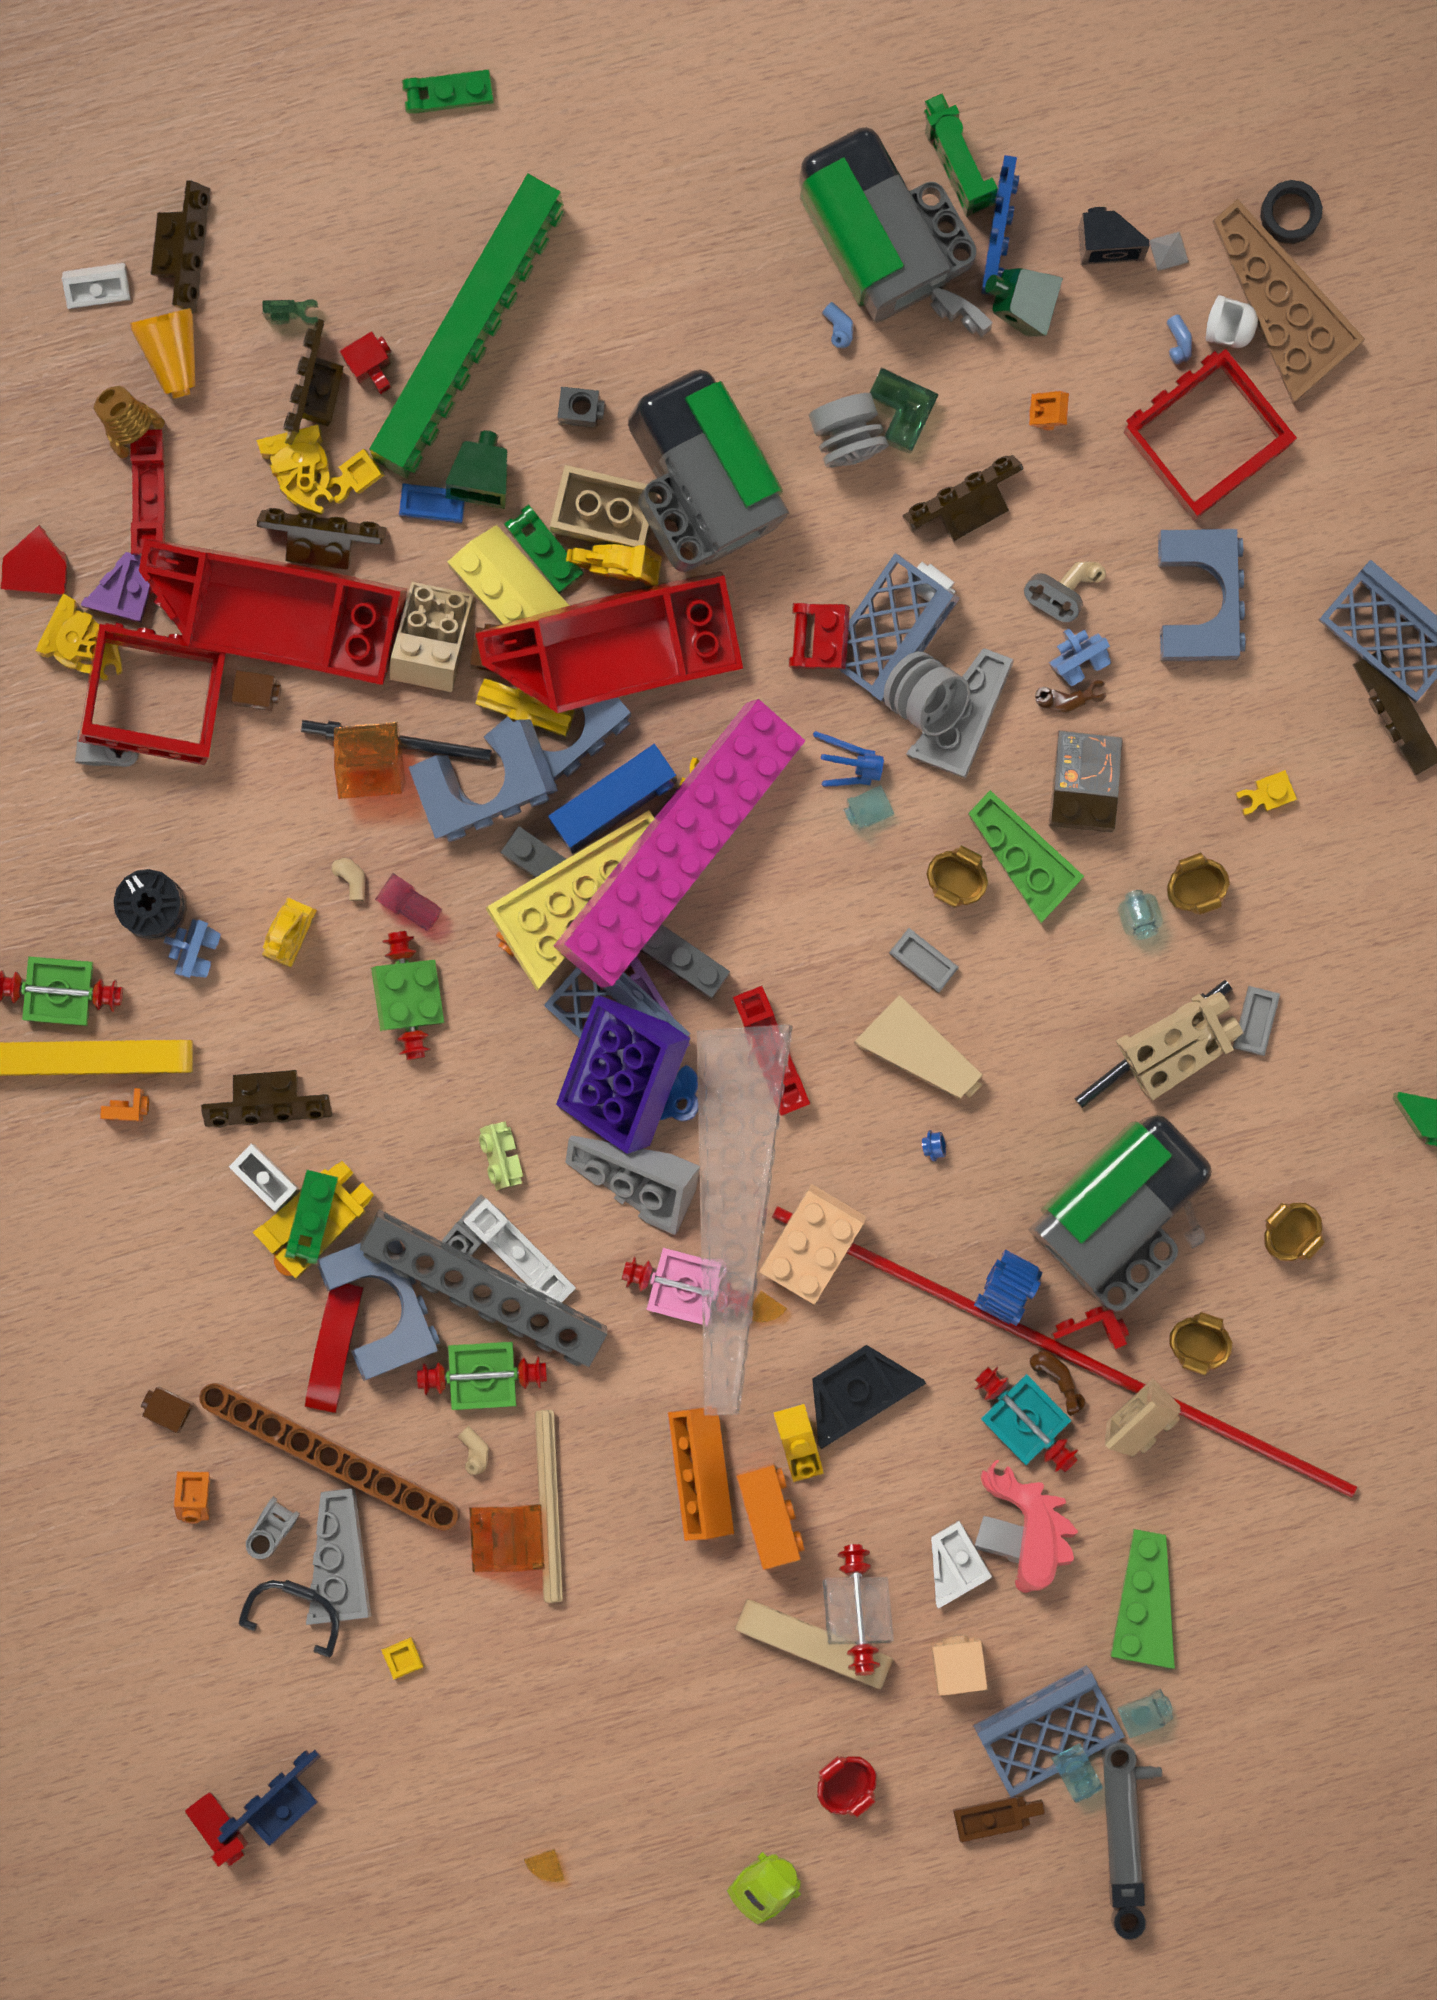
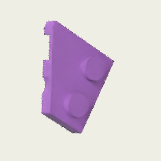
M126 552L117 561L112 571L108 572L99 581L100 584L94 591L82 600L81 606L142 623L151 586L139 572L141 556L131 555V553Z

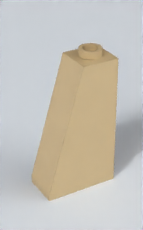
M900 995L854 1042L859 1048L957 1099H960L964 1094L970 1098L982 1086L978 1081L982 1074Z

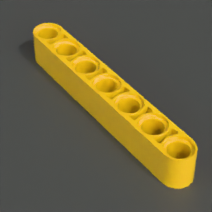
M193 1040L0 1042V1076L193 1072Z

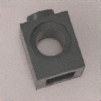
M561 386L558 423L596 428L597 419L603 420L605 400H600L599 391ZM586 401L591 405L588 413L580 415L573 410L575 403Z

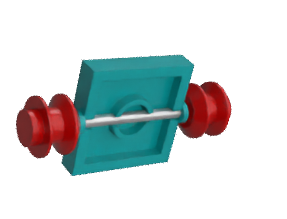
M989 1367L985 1368L974 1379L978 1383L974 1389L983 1388L987 1392L985 1401L994 1400L998 1395L997 1399L999 1401L980 1419L1025 1465L1045 1448L1047 1451L1045 1452L1044 1462L1052 1460L1056 1464L1055 1473L1060 1469L1064 1473L1068 1471L1078 1461L1075 1457L1078 1449L1070 1451L1066 1447L1068 1439L1056 1441L1054 1438L1072 1420L1028 1374H1025L1009 1391H1003L1008 1385L1009 1378L1000 1379L996 1375L998 1367L993 1370Z

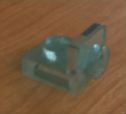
M881 785L854 798H848L846 800L848 807L843 809L851 826L857 825L859 831L894 815Z
M1161 1689L1117 1708L1129 1738L1164 1727L1173 1719L1171 1702L1164 1696Z
M1080 1743L1051 1758L1075 1803L1087 1799L1103 1789Z

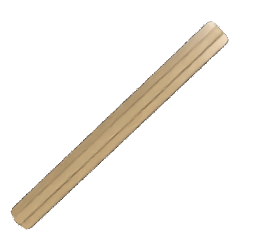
M539 1410L535 1412L543 1599L547 1603H557L562 1601L563 1596L554 1412L552 1410Z

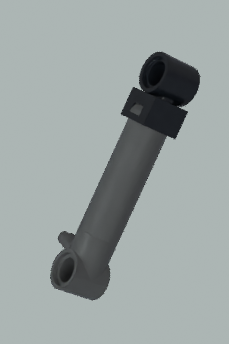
M1118 1740L1111 1742L1102 1751L1110 1873L1109 1894L1110 1904L1115 1908L1111 1916L1112 1926L1119 1936L1132 1940L1141 1936L1146 1928L1145 1916L1137 1907L1145 1906L1137 1780L1161 1777L1162 1768L1153 1766L1136 1767L1137 1758L1134 1750L1126 1742ZM1119 1749L1126 1751L1127 1761L1122 1766L1111 1764L1110 1759L1114 1751ZM1127 1913H1132L1137 1917V1923L1131 1929H1124L1120 1926L1122 1916Z

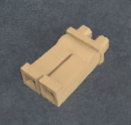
M1220 992L1207 998L1197 994L1191 998L1192 1002L1181 1006L1168 1017L1131 1037L1125 1035L1116 1040L1141 1090L1152 1101L1215 1060L1223 1052L1228 1054L1234 1050L1231 1042L1235 1041L1244 1032L1233 1016L1221 1023L1219 1022L1217 1017L1231 1009L1227 999Z

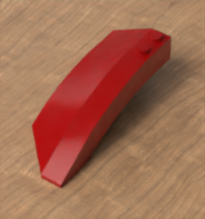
M144 539L139 566L140 574L157 595V600L170 620L174 621L182 633V638L188 647L267 660L379 685L384 684L404 611L407 588L274 560Z
M721 571L566 606L475 633L483 666L500 675L509 683L542 702L558 714L653 688L744 669L726 579Z

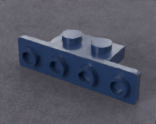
M305 1750L292 1762L295 1766L293 1770L286 1776L283 1772L277 1775L268 1784L271 1790L262 1798L258 1794L254 1796L243 1807L246 1812L238 1820L232 1817L221 1826L219 1831L222 1834L217 1838L221 1844L227 1843L247 1823L250 1824L269 1847L318 1803L297 1778L316 1762L321 1755L316 1750H313L311 1753Z

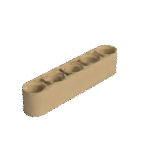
M750 1599L746 1600L735 1630L878 1689H882L893 1662V1658L878 1652L873 1655V1661L880 1663V1667L874 1669L875 1673L857 1676L855 1671L848 1669V1666L854 1663V1657L848 1656L847 1651L853 1646L859 1645L858 1643Z

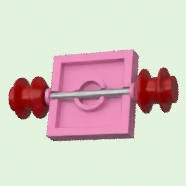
M666 1248L662 1250L657 1272H653V1275H651L653 1268L649 1260L642 1266L637 1264L636 1257H634L632 1263L626 1261L621 1280L627 1281L626 1288L631 1283L638 1284L640 1292L646 1289L649 1281H651L650 1284L653 1287L647 1310L709 1326L715 1302H719V1299L721 1300L719 1307L723 1314L729 1308L735 1310L736 1317H738L739 1311L746 1313L750 1294L744 1293L746 1286L740 1291L733 1290L732 1282L727 1284L723 1289V1293H721L722 1290L719 1289L725 1264Z

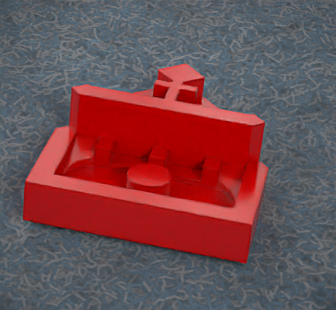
M40 524L3 556L1 589L59 595L66 593L68 561L65 559L66 554L64 551H60L45 534L46 531Z

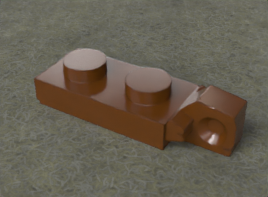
M1013 1796L953 1809L961 1843L1022 1830L1023 1827L1031 1825L1029 1818L1045 1815V1809L1042 1799L1026 1802L1024 1796Z

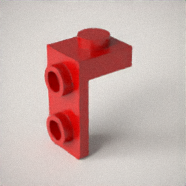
M1103 1305L1086 1311L1085 1315L1087 1318L1075 1323L1074 1319L1070 1318L1056 1324L1057 1331L1051 1333L1052 1338L1055 1340L1101 1320L1113 1349L1127 1345L1125 1337L1129 1336L1123 1319L1117 1320L1113 1310H1104Z
M208 1792L185 1810L189 1819L213 1850L214 1854L211 1858L218 1867L225 1862L230 1867L245 1855L242 1849L248 1845V1842L240 1831L224 1845L217 1839L222 1834L219 1829L230 1817L212 1792Z

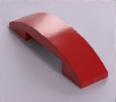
M148 429L141 438L130 443V461L132 463L131 555H142L144 539L165 542V459L162 429Z
M761 985L734 996V1003L780 1116L810 1105L763 986Z
M346 1284L329 1291L311 1367L305 1407L332 1413L337 1412L343 1385L342 1380L364 1287Z

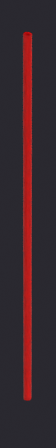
M777 1206L772 1218L787 1224L793 1213ZM853 1242L846 1252L848 1255L1136 1394L1146 1385L1021 1323H1018L1016 1326L1012 1323L1007 1324L974 1306L975 1301ZM1173 1398L1180 1405L1179 1415L1352 1498L1355 1494L1357 1486Z

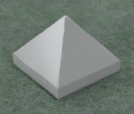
M1180 232L1149 240L1157 271L1188 263Z

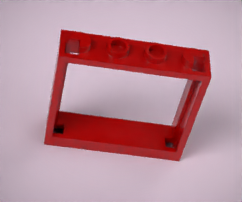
M1227 349L1223 350L1220 354L1214 351L1200 362L1203 365L1202 368L1194 374L1191 370L1184 373L1176 380L1178 386L1169 393L1164 389L1151 400L1153 406L1145 412L1141 409L1134 412L1126 420L1128 425L1123 432L1193 521L1293 445L1297 439ZM1222 369L1275 435L1276 439L1194 502L1139 432L1215 372Z
M117 622L115 625L109 623L99 624L96 632L78 742L205 765L210 754L226 653L188 647L182 638L183 635L169 634V637L156 635V631L148 628H138L137 631L125 629L123 624ZM105 643L211 663L199 743L92 723Z

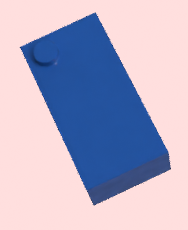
M654 743L548 816L550 823L573 854L656 796L660 797L667 793L677 783V776Z

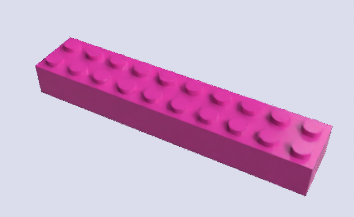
M760 699L747 702L553 947L599 987L613 986L804 744L805 740Z

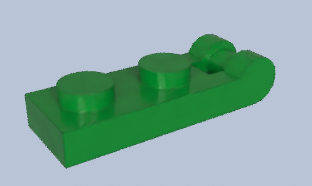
M489 69L425 78L413 77L402 80V88L407 95V101L404 103L405 112L408 114L494 103ZM428 90L429 99L421 100L419 91Z
M528 504L521 509L522 514L514 520L510 518L504 523V526L560 594L583 576L584 573L579 566L566 562L567 551ZM530 523L535 528V531L526 537L521 530Z
M306 1169L286 1246L285 1258L294 1260L295 1257L307 1259L306 1263L316 1265L338 1177ZM300 1235L312 1237L310 1247L298 1244Z

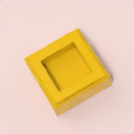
M412 1637L381 1649L393 1680L424 1667Z

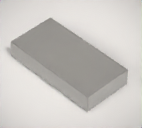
M910 928L907 929L889 952L891 956L938 993L959 968Z
M1248 986L1239 1020V1025L1244 1033L1234 1041V1049L1265 1056L1280 997L1279 993Z

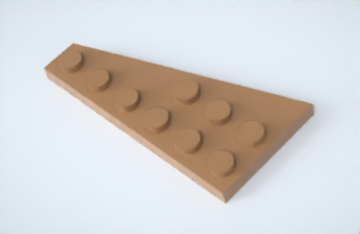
M1237 199L1214 219L1213 224L1246 299L1257 313V324L1294 404L1363 343L1365 338Z

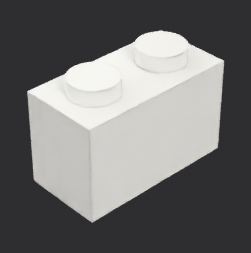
M250 1144L229 1166L274 1212L282 1209L301 1190L254 1144Z

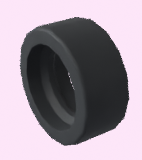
M1287 180L1278 183L1269 190L1261 205L1260 218L1263 227L1275 240L1280 243L1295 244L1305 241L1314 233L1322 218L1323 206L1320 196L1312 186L1302 181ZM1297 194L1308 203L1310 209L1309 220L1300 229L1286 230L1275 221L1273 206L1281 196Z

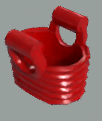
M837 1756L819 1771L820 1780L817 1786V1797L822 1807L830 1813L849 1814L858 1818L876 1803L874 1800L876 1772L872 1765L864 1758Z

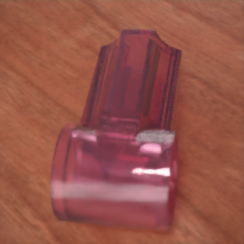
M392 873L375 900L395 914L403 915L428 932L439 918L443 909L416 892V888Z

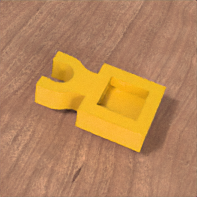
M363 448L339 466L343 474L340 477L330 478L327 489L330 490L335 485H340L341 491L333 499L336 503L341 504L348 498L352 489L360 494L382 478L384 474L370 453Z
M1286 770L1255 781L1257 790L1246 789L1235 793L1237 800L1242 797H1248L1251 800V806L1242 810L1243 816L1253 813L1262 804L1267 812L1297 800Z

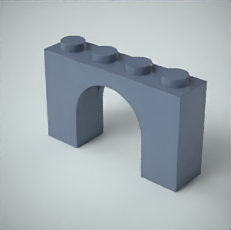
M1237 529L1161 530L1159 532L1158 567L1193 566L1202 568L1216 578L1221 587L1223 597L1218 615L1206 623L1198 625H1163L1161 627L1160 661L1237 660L1240 657V652H1245V633H1240L1239 620H1244L1245 618L1244 601H1239V589L1244 588V570L1238 569V557H1243V538H1238Z
M618 697L582 707L585 714L584 730L580 738L572 746L556 752L542 750L554 782L563 774L569 777L582 765L579 760L588 753L594 756L606 745L603 741L611 733H614L616 736L619 735L630 725L628 719L632 717L631 712ZM506 717L491 731H494L500 727L510 724L513 721L509 717ZM490 731L484 736V739L501 759L494 737Z
M519 719L491 731L503 761L505 778L498 795L486 804H478L470 800L463 793L448 755H436L408 767L435 839L447 838L448 842L458 840L466 836L465 830L474 826L476 830L489 827L494 824L493 818L502 815L505 819L522 812L521 806L528 803L531 804V807L549 801L548 795L558 791L531 719Z
M392 1241L388 1244L389 1250L394 1253L404 1251L400 1241ZM361 1243L318 1259L316 1264L327 1292L361 1278H377L388 1283L396 1291L400 1299L401 1316L394 1331L382 1339L351 1351L362 1380L365 1381L437 1352L436 1345L440 1341L434 1326L428 1327L424 1315L428 1314L422 1296L416 1297L412 1285L416 1284L415 1278L411 1276L409 1279L403 1278L392 1271V1266L382 1261L380 1264H376L363 1256L364 1252L360 1250Z

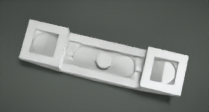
M487 1198L463 1220L528 1286L561 1303L576 1289Z

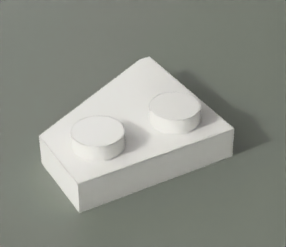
M960 1520L931 1537L936 1605L938 1609L992 1578L990 1571Z

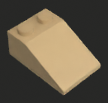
M1152 1378L1107 1421L1105 1445L1110 1450L1130 1456L1136 1455L1139 1451L1145 1453L1156 1442L1154 1437L1162 1429L1167 1432L1179 1421L1180 1418L1177 1415L1180 1413V1405Z

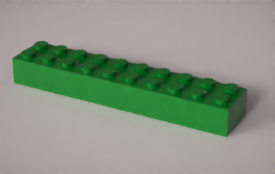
M527 173L370 446L369 450L374 461L406 479L411 472L416 474L424 460V457L421 456L426 445L431 447L440 430L437 429L440 420L442 417L447 419L455 406V402L452 401L458 390L462 392L471 378V375L468 374L473 363L479 364L487 350L484 346L489 335L494 337L502 324V320L499 319L505 308L510 310L518 296V293L515 292L520 281L524 283L527 281L534 268L531 265L536 253L541 255L549 242L547 234L551 227L557 228L565 214V211L562 210L564 204L561 191Z

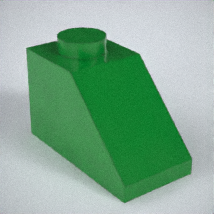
M1395 1092L1393 1094V1101L1417 1137L1425 1138L1426 1145L1437 1147V1099Z

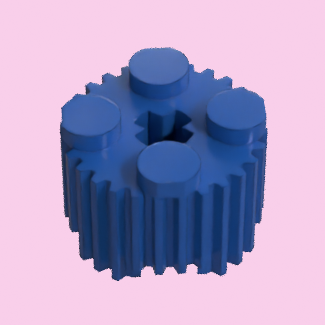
M1005 1249L1002 1253L1001 1261L997 1259L986 1278L985 1291L983 1295L979 1293L974 1306L1007 1324L1012 1323L1016 1326L1025 1312L1024 1306L1027 1299H1033L1041 1284L1039 1280L1043 1272L1039 1270V1267Z

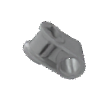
M78 730L75 763L91 766L128 767L137 761L139 753L128 751V753H123L121 758L114 748L78 742L80 730Z
M273 1496L257 1520L258 1522L246 1540L248 1554L256 1559L270 1557L283 1538L290 1532L300 1513L297 1511L293 1513L277 1503V1498ZM273 1512L285 1519V1522L274 1516ZM259 1535L266 1536L270 1542L269 1550L264 1554L257 1553L253 1548V1540Z

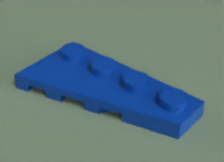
M1004 155L981 294L992 295L985 291L986 281L993 274L1001 277L1002 272L1005 270V268L999 267L1001 256H1007L1010 237H1005L1004 233L1006 225H1012L1015 206H1009L1011 194H1017L1019 175H1014L1017 157Z

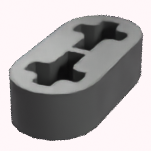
M1037 573L1025 585L1024 595L1026 599L1059 621L1071 622L1075 620L1082 610L1083 602L1080 595L1049 575ZM1039 584L1044 587L1041 595L1035 592ZM1066 601L1072 604L1068 611L1063 609Z

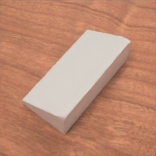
M125 263L65 271L62 274V283L68 309L130 300Z

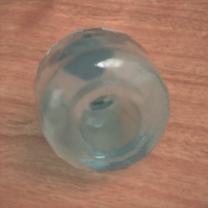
M1143 890L1127 893L1125 900L1117 908L1124 932L1129 936H1134L1136 940H1143L1156 935L1159 932L1158 928L1163 923V916L1157 898L1153 894L1143 893Z

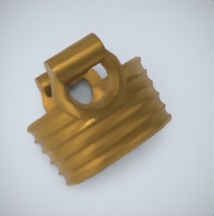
M121 385L104 390L97 397L93 407L105 427L110 447L122 459L128 457L130 453L126 444L133 443L141 438L148 431L150 425L155 429H161L165 425L164 419L155 409L150 408L139 400L137 401Z
M962 845L953 851L937 854L929 863L926 873L929 886L933 889V894L935 895L934 898L954 908L979 901L985 894L988 886L986 871L982 867V856Z
M1201 852L1178 860L1176 871L1172 873L1168 882V899L1174 907L1184 911H1192L1199 916L1222 907V899L1226 896L1230 886L1229 876L1222 864L1212 859H1207Z
M1281 1202L1265 1220L1264 1246L1270 1255L1281 1261L1310 1260L1325 1244L1321 1235L1323 1230L1321 1216L1314 1207L1307 1203L1283 1204Z
M1200 1311L1199 1314L1178 1322L1170 1332L1169 1345L1174 1355L1179 1359L1183 1369L1205 1376L1210 1369H1216L1225 1364L1232 1353L1233 1343L1228 1331L1224 1329L1222 1318Z

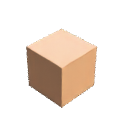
M968 1635L943 1638V1642L931 1643L936 1689L939 1696L988 1690L982 1643L979 1637L968 1639Z

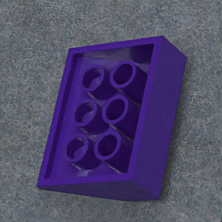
M600 995L595 996L556 1105L626 1154L646 1148L652 1142L691 1038L666 1021Z

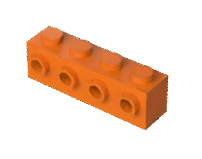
M718 1406L668 1412L684 1541L733 1535L734 1528Z

